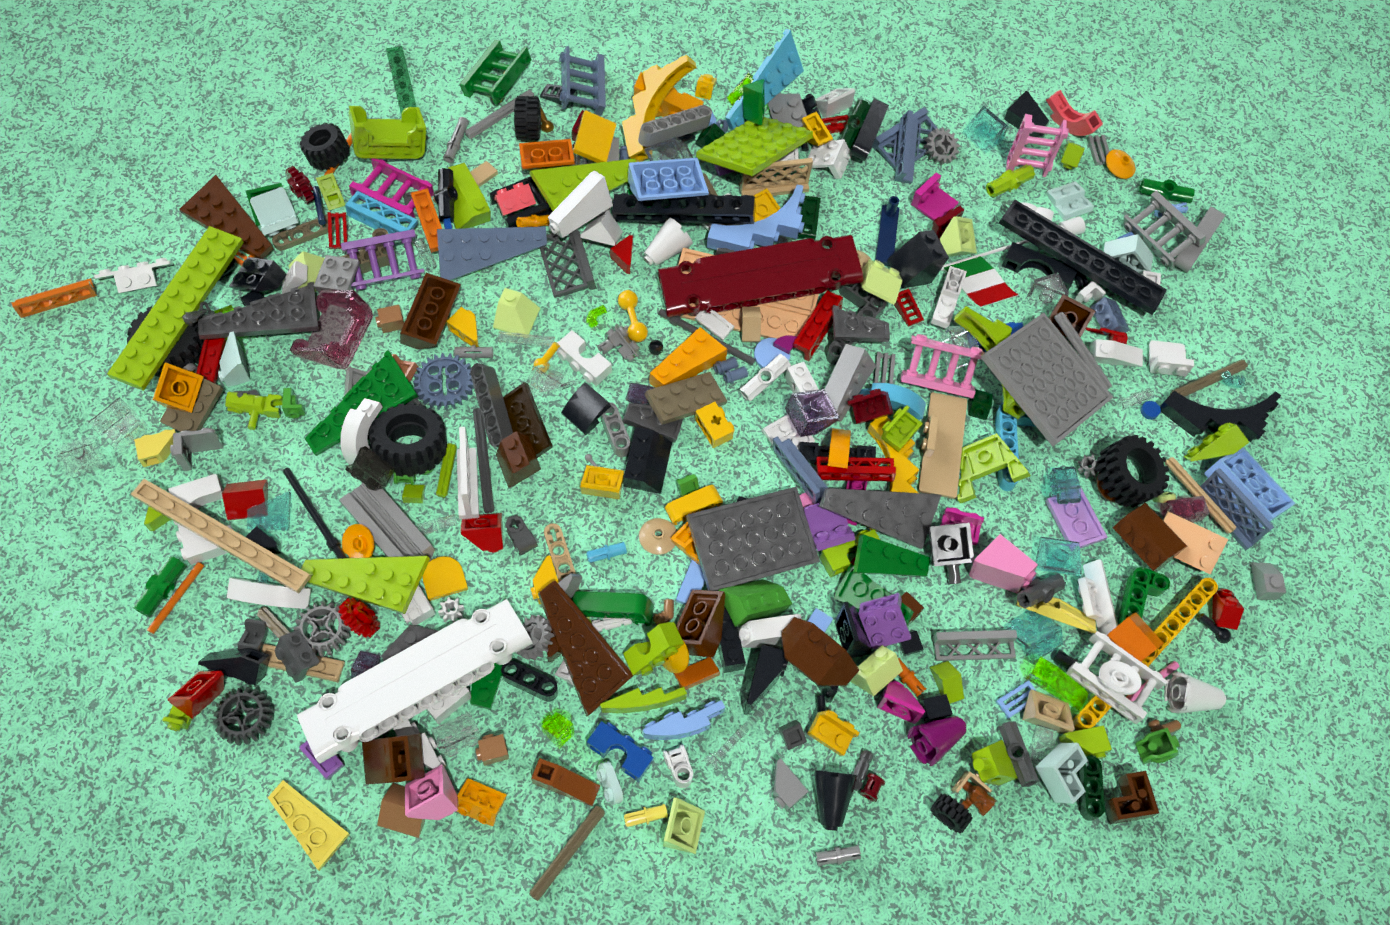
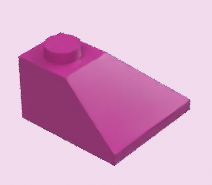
M897 681L889 682L885 686L877 708L913 724H916L925 712L909 689Z

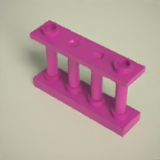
M371 158L373 171L362 184L352 181L349 185L352 196L359 191L415 218L413 200L411 199L407 205L398 203L409 187L418 191L428 188L430 196H434L433 186L430 182L421 180L377 158ZM380 172L387 175V179L377 191L368 188ZM395 179L403 183L392 198L383 196Z

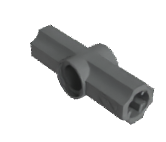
M1058 573L1042 581L1036 578L1027 589L1018 593L1017 600L1019 605L1026 609L1041 601L1048 603L1055 593L1065 588L1066 582L1063 576Z
M1016 721L1006 722L999 727L1020 785L1021 787L1035 785L1039 782L1017 723ZM1018 750L1024 751V754L1022 755V757H1020V758H1015V757H1014V753H1015L1016 751H1018Z

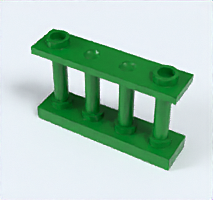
M494 40L460 82L464 96L470 98L475 91L491 94L494 104L498 105L532 59L528 48L524 46L520 53L516 54L504 51L501 42ZM502 57L513 60L510 65L499 63ZM493 68L505 71L502 76L490 74ZM485 79L496 82L493 87L481 85Z

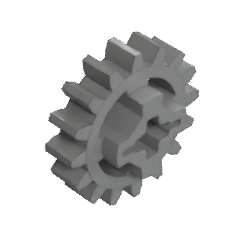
M944 127L936 128L924 140L927 142L924 148H928V151L925 153L931 155L929 157L930 160L935 159V164L939 161L940 165L949 164L959 154L957 149L960 145L956 144L959 139L954 138L955 133L950 134V129L945 131Z
M531 615L530 619L524 618L525 623L522 625L533 644L517 652V654L527 660H536L537 656L543 657V651H549L547 646L553 644L550 638L554 637V634L550 632L552 629L547 619L540 615Z

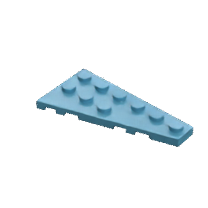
M785 29L781 41L776 42L772 54L765 58L752 77L754 79L753 82L764 79L765 105L804 71L791 30ZM743 96L735 102L725 117L731 130L748 121L743 117Z

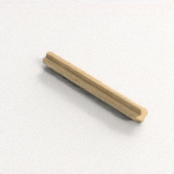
M1174 457L1166 460L1165 465L1169 467L1171 472L1228 534L1232 533L1236 526Z

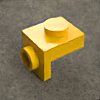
M710 74L701 75L697 81L695 96L710 100L717 78H713Z

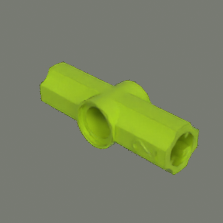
M1026 164L1014 171L1011 169L1005 171L1000 178L987 183L985 187L990 197H996L1006 191L1011 192L1013 189H1018L1021 184L1034 178V168L1032 165Z

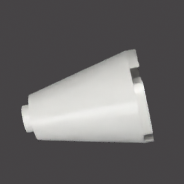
M669 218L666 220L645 250L644 260L648 265L651 266L653 264L657 266L682 252L683 248L688 249L693 244L687 232L684 233L680 229L682 226L674 219Z
M1175 672L1171 674L1174 675L1172 679H1167L1168 682L1164 688L1165 701L1169 700L1170 708L1168 710L1172 713L1221 709L1226 703V696L1223 690L1185 673Z

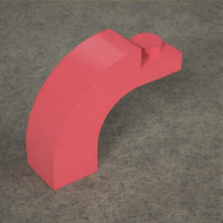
M1061 90L1056 91L1046 99L1053 111V114L1050 115L1053 121L1061 126L1063 120H1067L1066 128H1069L1070 134L1086 136L1095 132L1103 125L1095 110L1085 114L1075 111L1069 105Z

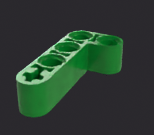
M1143 567L1135 569L1127 579L1117 621L1118 625L1131 616L1128 611L1132 612V614L1136 612L1142 618L1147 594L1155 597L1162 595L1170 587L1168 577Z
M576 591L572 597V601L585 617L631 619L636 625L638 623L646 624V626L651 625L654 604L646 595L638 593Z

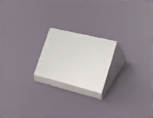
M837 88L816 98V107L819 109L820 114L824 118H829L851 107L855 88Z
M608 211L590 222L581 233L580 238L615 246L621 238L623 231Z

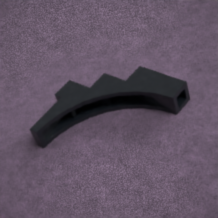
M1174 390L1160 406V409L1165 416L1193 437L1197 433L1202 434L1206 429L1215 434L1219 431L1218 428L1221 425L1233 423L1239 427L1248 441L1251 442L1254 438L1259 439L1266 432L1263 428L1268 424L1265 421L1269 416L1267 412H1272L1279 405L1277 400L1281 395L1275 391L1266 400L1243 409L1228 410L1198 404Z

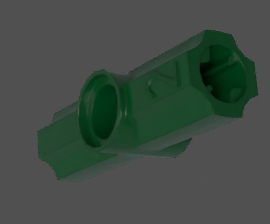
M857 100L839 139H844L850 150L871 107L865 100ZM850 123H855L857 127H852Z

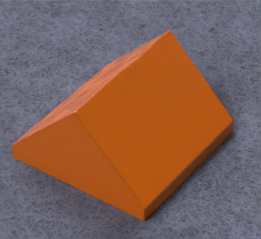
M1136 612L1107 634L1112 642L1140 662L1164 644Z

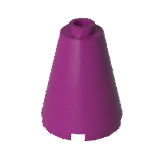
M952 716L914 726L908 730L907 735L908 739L911 738L913 743L910 745V748L924 765L928 763L930 764L929 766H933L966 734V723L962 718Z

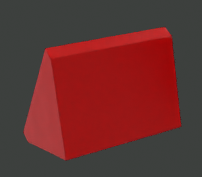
M267 479L229 483L225 486L222 497L227 520L268 516Z
M200 671L167 700L187 716L194 719L224 690V674L222 671Z

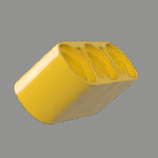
M712 484L673 500L664 508L672 524L678 525L677 523L680 521H687L686 516L688 514L708 510L715 506L719 507L723 504V500L715 485Z

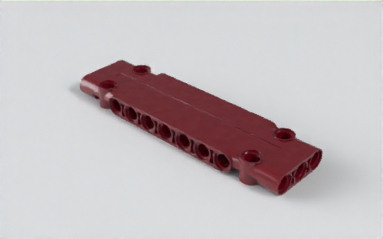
M852 235L834 238L824 236L817 241L811 238L702 257L695 260L694 263L683 261L678 266L658 269L668 318L684 314L696 316L700 311H705L706 313H711L710 311L712 310L722 312L823 293L827 288L838 290L842 285L863 282V272ZM683 271H689L690 273H689V274H684V273H682V272H683ZM835 277L838 281H834L831 278ZM696 303L697 306L692 307L689 304Z

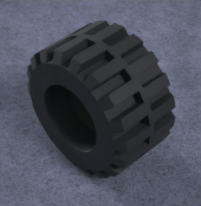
M517 96L515 99L514 125L517 140L538 141L540 138L541 106L538 96Z
M323 123L322 125L318 124L315 127H311L301 137L300 148L309 164L315 169L327 170L331 167L334 168L336 165L341 164L347 158V154H349L350 148L341 129L332 123Z

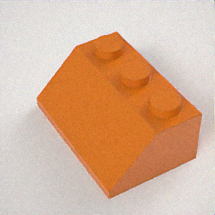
M571 139L519 143L522 171L575 165Z

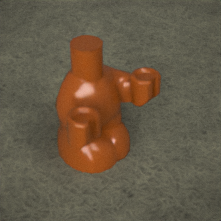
M968 781L962 787L967 792L966 800L962 801L963 807L968 809L974 804L982 816L997 801L994 797L988 795L983 788L972 786Z

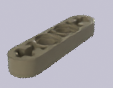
M328 214L325 215L326 224L324 225L326 227L324 228L323 225L319 224L318 218L274 235L272 238L274 247L277 250L283 251L327 234ZM335 223L332 224V231L336 230ZM314 226L320 227L316 232L311 231V228ZM296 233L303 234L301 238H294Z

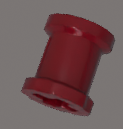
M869 773L867 775L868 781L864 789H861L859 793L868 800L877 802L880 788L886 782L881 777Z

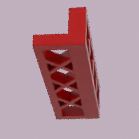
M827 290L795 339L793 347L804 352V360L808 362L811 360L833 324V305L839 306V309L842 310V296Z
M817 457V475L822 480H895L896 466H894V458L849 457L848 464L850 466L848 468L821 465V463H828V457ZM863 463V464H868L869 466H860V465ZM881 464H890V466H879V465H881Z

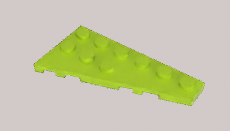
M428 556L314 559L305 560L301 570L310 574L311 578L307 582L308 584L405 614L430 558Z

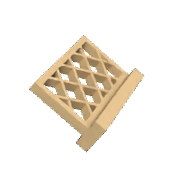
M812 158L774 162L754 176L742 173V180L739 182L741 196H753L766 188L772 196L793 194L797 184L804 186L803 192H809L808 183L813 164ZM760 174L763 175V176L760 177L759 179L756 178V177H757L758 175H760Z

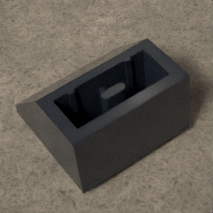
M247 257L229 287L255 292L278 289L287 274L274 260Z

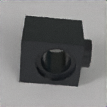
M947 694L926 698L919 703L925 710L924 715L921 717V719H924V723L948 718L953 714Z

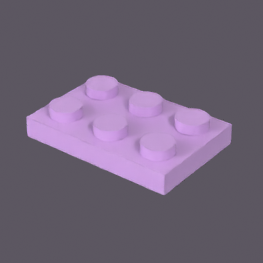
M1081 487L1047 498L1045 501L1071 552L1107 539V535Z

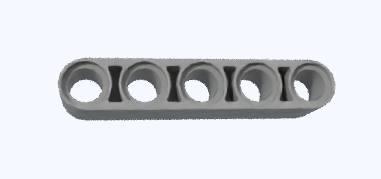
M700 105L643 123L638 142L648 147L705 129L709 126L712 109L709 106Z
M1212 206L1209 208L1197 226L1206 235L1205 243L1200 247L1196 244H1191L1175 259V266L1186 273L1189 272L1226 214Z

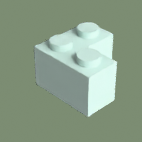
M1138 234L1105 242L1104 252L1140 274L1143 271L1151 272L1153 254Z
M1059 743L1035 767L1055 803L1074 804L1085 792L1076 773L1088 760L1079 743Z

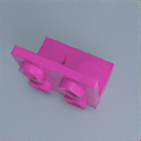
M937 172L915 192L911 203L913 207L932 221L938 217H943L959 203L939 188L941 175Z

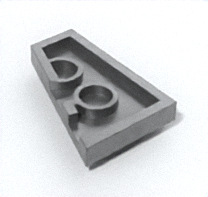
M833 305L834 340L889 342L890 331L888 322L870 316L863 317L857 315L854 311H844L839 309V306Z

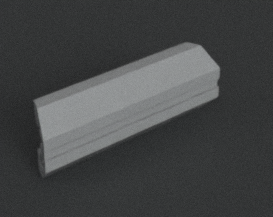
M372 476L352 492L339 499V502L357 523L366 526L370 530L375 544L387 557L428 556L430 558L429 562L431 561L435 551L432 544Z

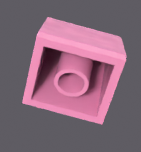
M999 534L974 559L969 576L978 581L1018 594L1022 589L1025 590L1029 587L1032 579L1037 574L1035 570L1038 564Z

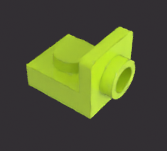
M173 705L168 717H163L162 719L168 725V729L180 732L181 728L188 730L192 718Z

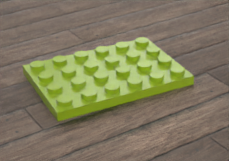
M766 117L763 119V125L746 121L744 124L698 150L696 158L754 176L812 139L813 131Z

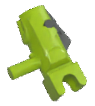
M257 390L228 391L225 407H228L227 411L239 414L249 413L248 429L255 430L259 414L271 418H281L279 409L275 406H282L283 397L274 394L260 396Z

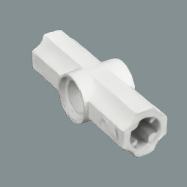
M779 354L765 368L760 369L758 374L739 390L742 396L751 402L784 373L787 367L791 366L789 360L782 354ZM761 375H768L770 380L763 381Z

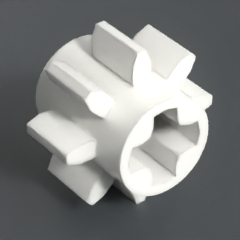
M448 597L446 602H440L443 609L439 610L438 613L439 616L444 615L443 620L445 623L448 620H452L454 623L458 617L463 618L460 611L465 609L463 605H459L458 598L454 601Z

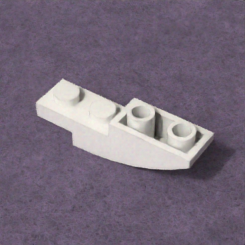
M952 266L949 267L931 324L946 329L949 328L967 271Z
M409 719L393 728L397 736L420 733L415 722L410 723ZM425 732L422 733L421 743L424 766L429 770H433L440 765L446 767L442 756H436L434 752L437 746L432 736L427 738Z

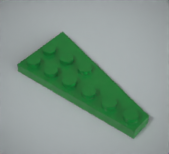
M389 350L384 353V357L378 363L376 362L372 366L366 376H362L347 392L338 406H334L330 411L331 413L323 421H320L305 437L315 456L341 442L342 426L349 410H357L364 398L380 402L382 409L378 413L379 415L383 411L386 412L392 406L398 407V404H406L418 397Z

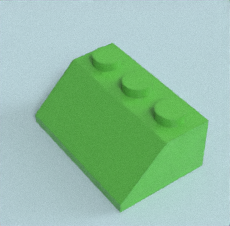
M764 579L718 590L726 593L724 605L735 627L744 625L748 621L779 616L792 605L783 586Z

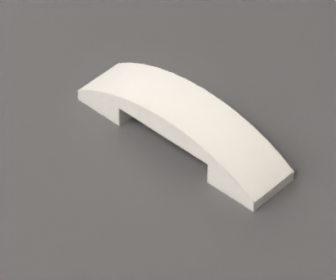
M233 577L229 578L227 598L237 601L300 609L309 607L311 588L304 587L298 594L286 586L253 582Z

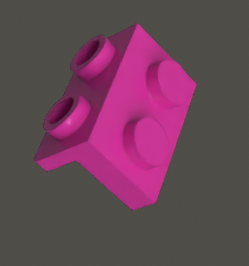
M946 508L940 525L970 523L972 545L976 546L984 517L976 513L962 512L958 508Z

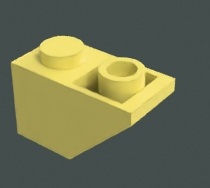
M175 429L163 430L157 434L144 435L141 438L134 439L137 457L143 467L159 464L167 459L171 453L170 446L173 445V433H177Z

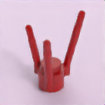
M1086 327L1087 331L1103 335V332L1110 333L1108 334L1109 340L1127 344L1128 336L1126 332H1118L1102 327L1100 330Z

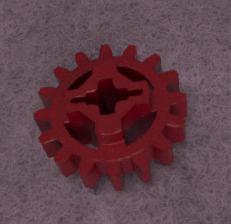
M295 166L286 169L285 172L288 177L286 181L292 193L298 199L301 197L307 204L313 201L314 196L311 191L314 189L308 177L302 171L299 172Z

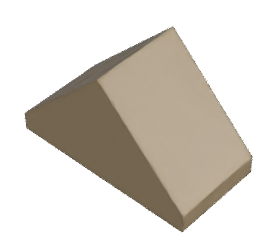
M742 307V342H760V307Z

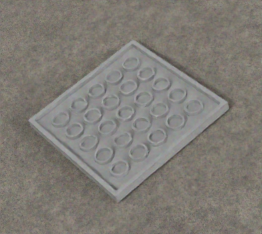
M1045 313L1036 317L981 356V359L1052 447L1114 398Z

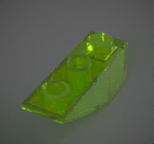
M1041 656L1033 662L1025 679L1058 699L1069 703L1070 706L1078 711L1081 710L1089 695L1083 687L1062 669Z

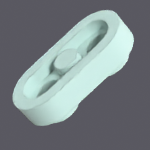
M609 761L599 764L596 775L604 787L605 800L610 802L611 805L621 803L623 801V793L612 764Z

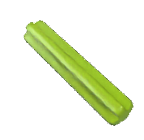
M452 443L447 444L446 454L442 461L436 495L441 498H445L448 495L457 446Z

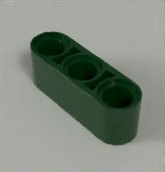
M1091 755L1086 757L1088 760L1086 763L1090 764L1093 770L1089 771L1085 763L1077 772V776L1085 789V792L1079 798L1080 814L1088 821L1097 819L1105 812L1102 764L1096 756ZM1087 784L1093 787L1094 793L1088 790ZM1089 805L1094 807L1095 814L1089 811Z

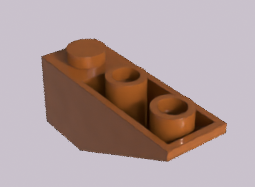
M539 758L531 777L532 784L592 807L600 789V785L560 765Z

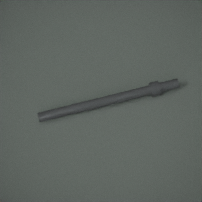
M662 308L658 313L659 316L669 320L670 324L678 325L691 333L698 329L682 320L680 316L668 318L666 311ZM712 336L727 348L728 353L753 366L756 361L755 358Z

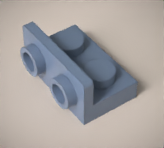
M1104 297L1091 306V309L1096 311L1094 315L1100 327L1119 332H1128L1130 330L1116 301Z

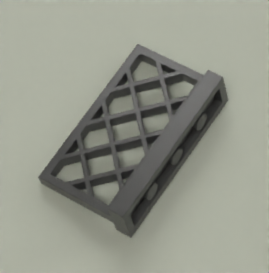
M579 229L569 234L570 238L566 243L560 241L561 237L554 233L546 235L547 241H552V245L550 248L545 246L540 248L554 298L587 288L590 290L597 289L583 241L580 238ZM557 244L564 246L560 253L553 250ZM567 249L574 251L571 257L564 255ZM550 254L557 256L554 263L547 260ZM561 258L568 261L565 267L557 265ZM571 263L578 265L575 272L568 269ZM555 268L561 270L558 277L551 275ZM565 273L572 275L569 282L562 280ZM576 277L583 280V284L577 286L572 283ZM558 283L566 285L564 290L556 292L555 288Z

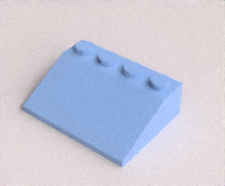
M698 158L629 163L628 182L632 193L638 201L705 196L709 194Z
M1244 447L1235 454L1219 459L1204 473L1208 479L1215 470L1220 468L1269 522L1296 504ZM1218 477L1219 483L1223 484L1222 480ZM1221 489V493L1225 495V491ZM1234 504L1235 509L1239 510L1238 505ZM1248 519V523L1252 524V520ZM1258 522L1259 527L1263 528L1264 526Z

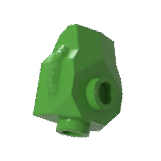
M1168 728L1148 733L1142 740L1135 743L1143 764L1150 762L1163 763L1179 755L1177 748L1180 745L1176 735L1171 736Z

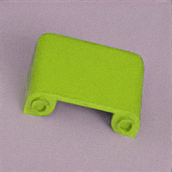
M349 106L348 114L352 144L357 157L417 159L424 155L426 125L419 107L405 108L402 111L401 119H367V114L363 107Z

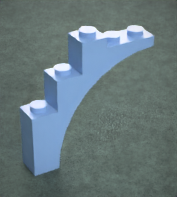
M797 184L793 195L781 209L763 220L754 222V224L720 225L712 223L707 237V248L715 250L717 248H728L736 252L752 249L755 244L761 246L774 245V242H778L779 235L797 239L798 234L802 233L804 228V222H802L803 215L800 214L802 207H799L800 203L803 204L805 199V193H803L804 186Z

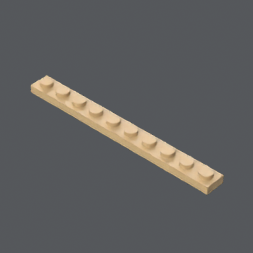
M143 479L131 493L133 498L298 594L311 578L307 572L146 479Z

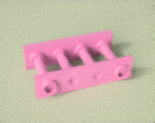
M1025 114L1007 156L1006 171L1009 169L1013 171L1015 166L1027 164L1035 168H1042L1043 177H1046L1048 172L1052 170L1053 161L1063 140L1068 137L1069 128H1066L1067 120H1063L1060 128L1034 125L1032 123V115ZM1038 132L1056 135L1054 140L1032 137L1029 136V133ZM1031 143L1050 146L1051 148L1049 151L1027 148L1024 145ZM1023 154L1032 156L1045 157V161L1042 162L1020 158V155L1022 156Z
M921 334L912 335L911 343L916 344L910 368L907 371L902 370L901 382L974 398L975 387L972 386L971 381L977 360L981 359L985 352L978 347H971L970 349L927 339V336ZM923 346L934 349L928 372L925 375L919 374L917 371ZM941 350L952 353L946 377L943 379L935 376ZM959 355L970 357L964 381L961 383L954 382L953 376Z

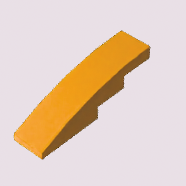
M832 428L828 466L848 468L851 430Z

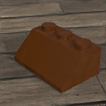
M1147 503L1127 514L1112 527L1155 572L1162 569L1187 547Z

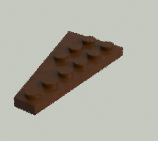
M554 580L540 591L538 596L587 717L632 678L633 675Z

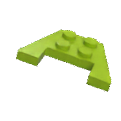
M997 433L962 447L961 479H959L958 484L960 490L957 495L959 503L977 498L972 481L1008 467L1014 483L1031 476Z

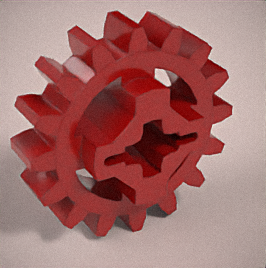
M347 598L339 606L340 610L338 613L342 615L340 618L358 636L362 634L364 638H371L380 629V622L377 621L378 617L375 616V612L369 609L368 605L361 602V600L357 602L355 598Z

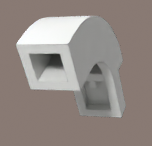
M364 398L357 410H349L344 420L341 431V450L346 462L351 467L365 471L373 460V453L368 445L367 437L372 422L382 409L380 402Z

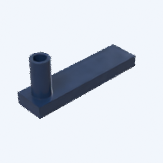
M891 196L888 204L882 205L875 260L882 262L885 266H890L887 260L895 252L900 208L898 207L899 198L896 196Z

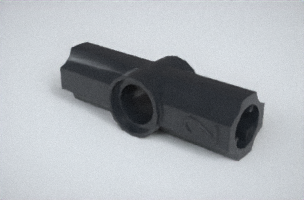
M441 168L438 170V190L434 192V199L438 204L439 221L443 222L444 219L450 218L451 222H453L454 201L458 198L457 190L453 185V170Z

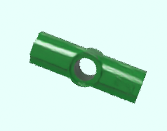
M1143 178L1139 188V192L1151 195L1157 190L1168 201L1171 199L1191 203L1195 194V189L1178 186L1175 181L1169 179L1160 182Z
M170 556L158 574H154L148 579L145 592L133 608L150 618L161 601L167 599L170 591L174 590V583L187 567L186 564Z

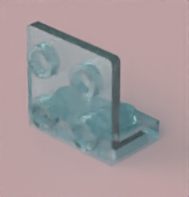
M1028 610L1004 625L1005 630H1016L1017 640L1025 645L1026 658L1031 664L1063 645L1062 627L1050 618L1034 611Z

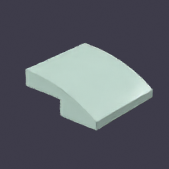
M1076 181L1046 192L1063 221L1093 211L1094 205L1084 196L1085 190Z

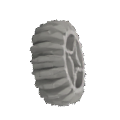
M322 601L321 606L314 603L313 609L306 607V614L300 612L299 615L302 619L295 621L298 626L294 627V631L299 630L315 655L319 653L320 657H323L325 651H327L328 655L332 656V649L335 648L339 652V644L346 646L343 638H350L347 632L351 631V628L346 626L340 618L342 615L338 613L340 610L339 605L335 607L334 603L330 602L327 606L324 601ZM325 615V616H324L323 618H321V619H316V618L319 617V616ZM338 619L339 627L335 634L332 627L334 621ZM310 624L313 627V631L311 632V637L307 639V628ZM324 626H325L326 629L328 630V632H327L326 630H324V631L321 630V632H320L319 629H318V627H320V628L323 627V628H324ZM323 639H330L326 642L320 643V641Z

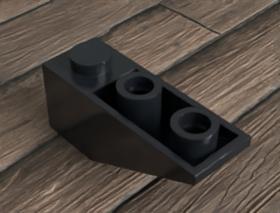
M252 648L211 652L198 661V665L204 666L209 670L222 671L228 677H233L244 681L246 684L256 686L266 676L270 655Z

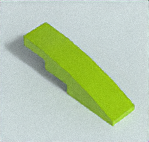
M662 687L642 695L640 689L637 688L601 703L600 710L602 713L648 711L685 700L687 692L684 687L664 694Z

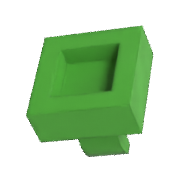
M695 474L686 475L683 479H677L681 497L700 489Z

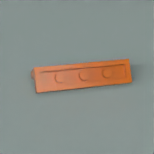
M427 188L412 192L411 197L432 253L438 251L437 229H442Z
M90 278L17 299L11 303L14 310L23 318L95 297L97 294L93 280Z

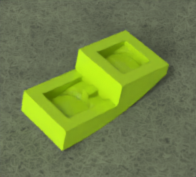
M333 173L317 177L316 181L328 210L331 211L345 206Z

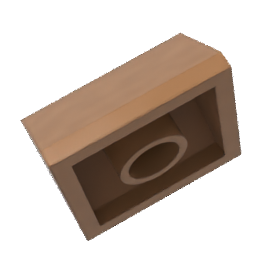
M393 783L381 801L377 826L419 838L426 819L408 818L405 815V787Z

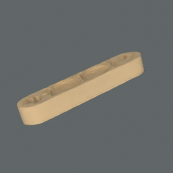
M554 523L547 525L544 529V537L558 581L560 582L561 578H565L570 573L576 574L560 526ZM552 529L554 530V532H557V541L553 542V537L550 534V530ZM556 547H562L564 553L555 555L553 550ZM566 564L570 567V570L567 573H561L559 567Z

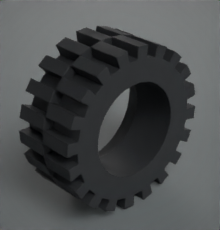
M1138 435L1126 436L1100 452L1101 456L1097 458V462L1100 463L1096 466V471L1100 472V475L1097 477L1099 481L1102 480L1104 483L1101 487L1103 490L1107 489L1109 491L1107 495L1110 498H1116V503L1120 504L1123 502V506L1126 507L1130 505L1131 507H1136L1163 494V490L1168 487V484L1165 482L1169 481L1170 476L1166 475V472L1169 471V467L1164 466L1166 459L1165 457L1161 458L1159 455L1161 450L1159 448L1154 449V443L1152 441L1147 443V438L1143 436L1138 438ZM1127 457L1133 460L1139 468L1143 483L1138 482L1129 472Z

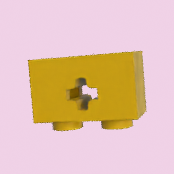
M716 402L695 411L694 419L712 448L733 439L734 426L730 421H727L722 407H718Z

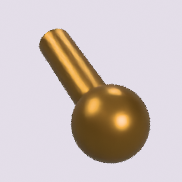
M541 107V130L548 133L553 131L554 124L547 120Z

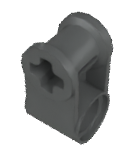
M511 516L507 519V533L514 547L518 549L520 556L538 547L536 539L521 517Z

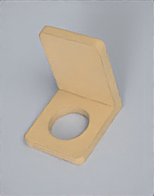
M965 771L951 789L953 793H958L967 780L970 779L987 793L992 792V789L981 781L979 774H973L970 771Z

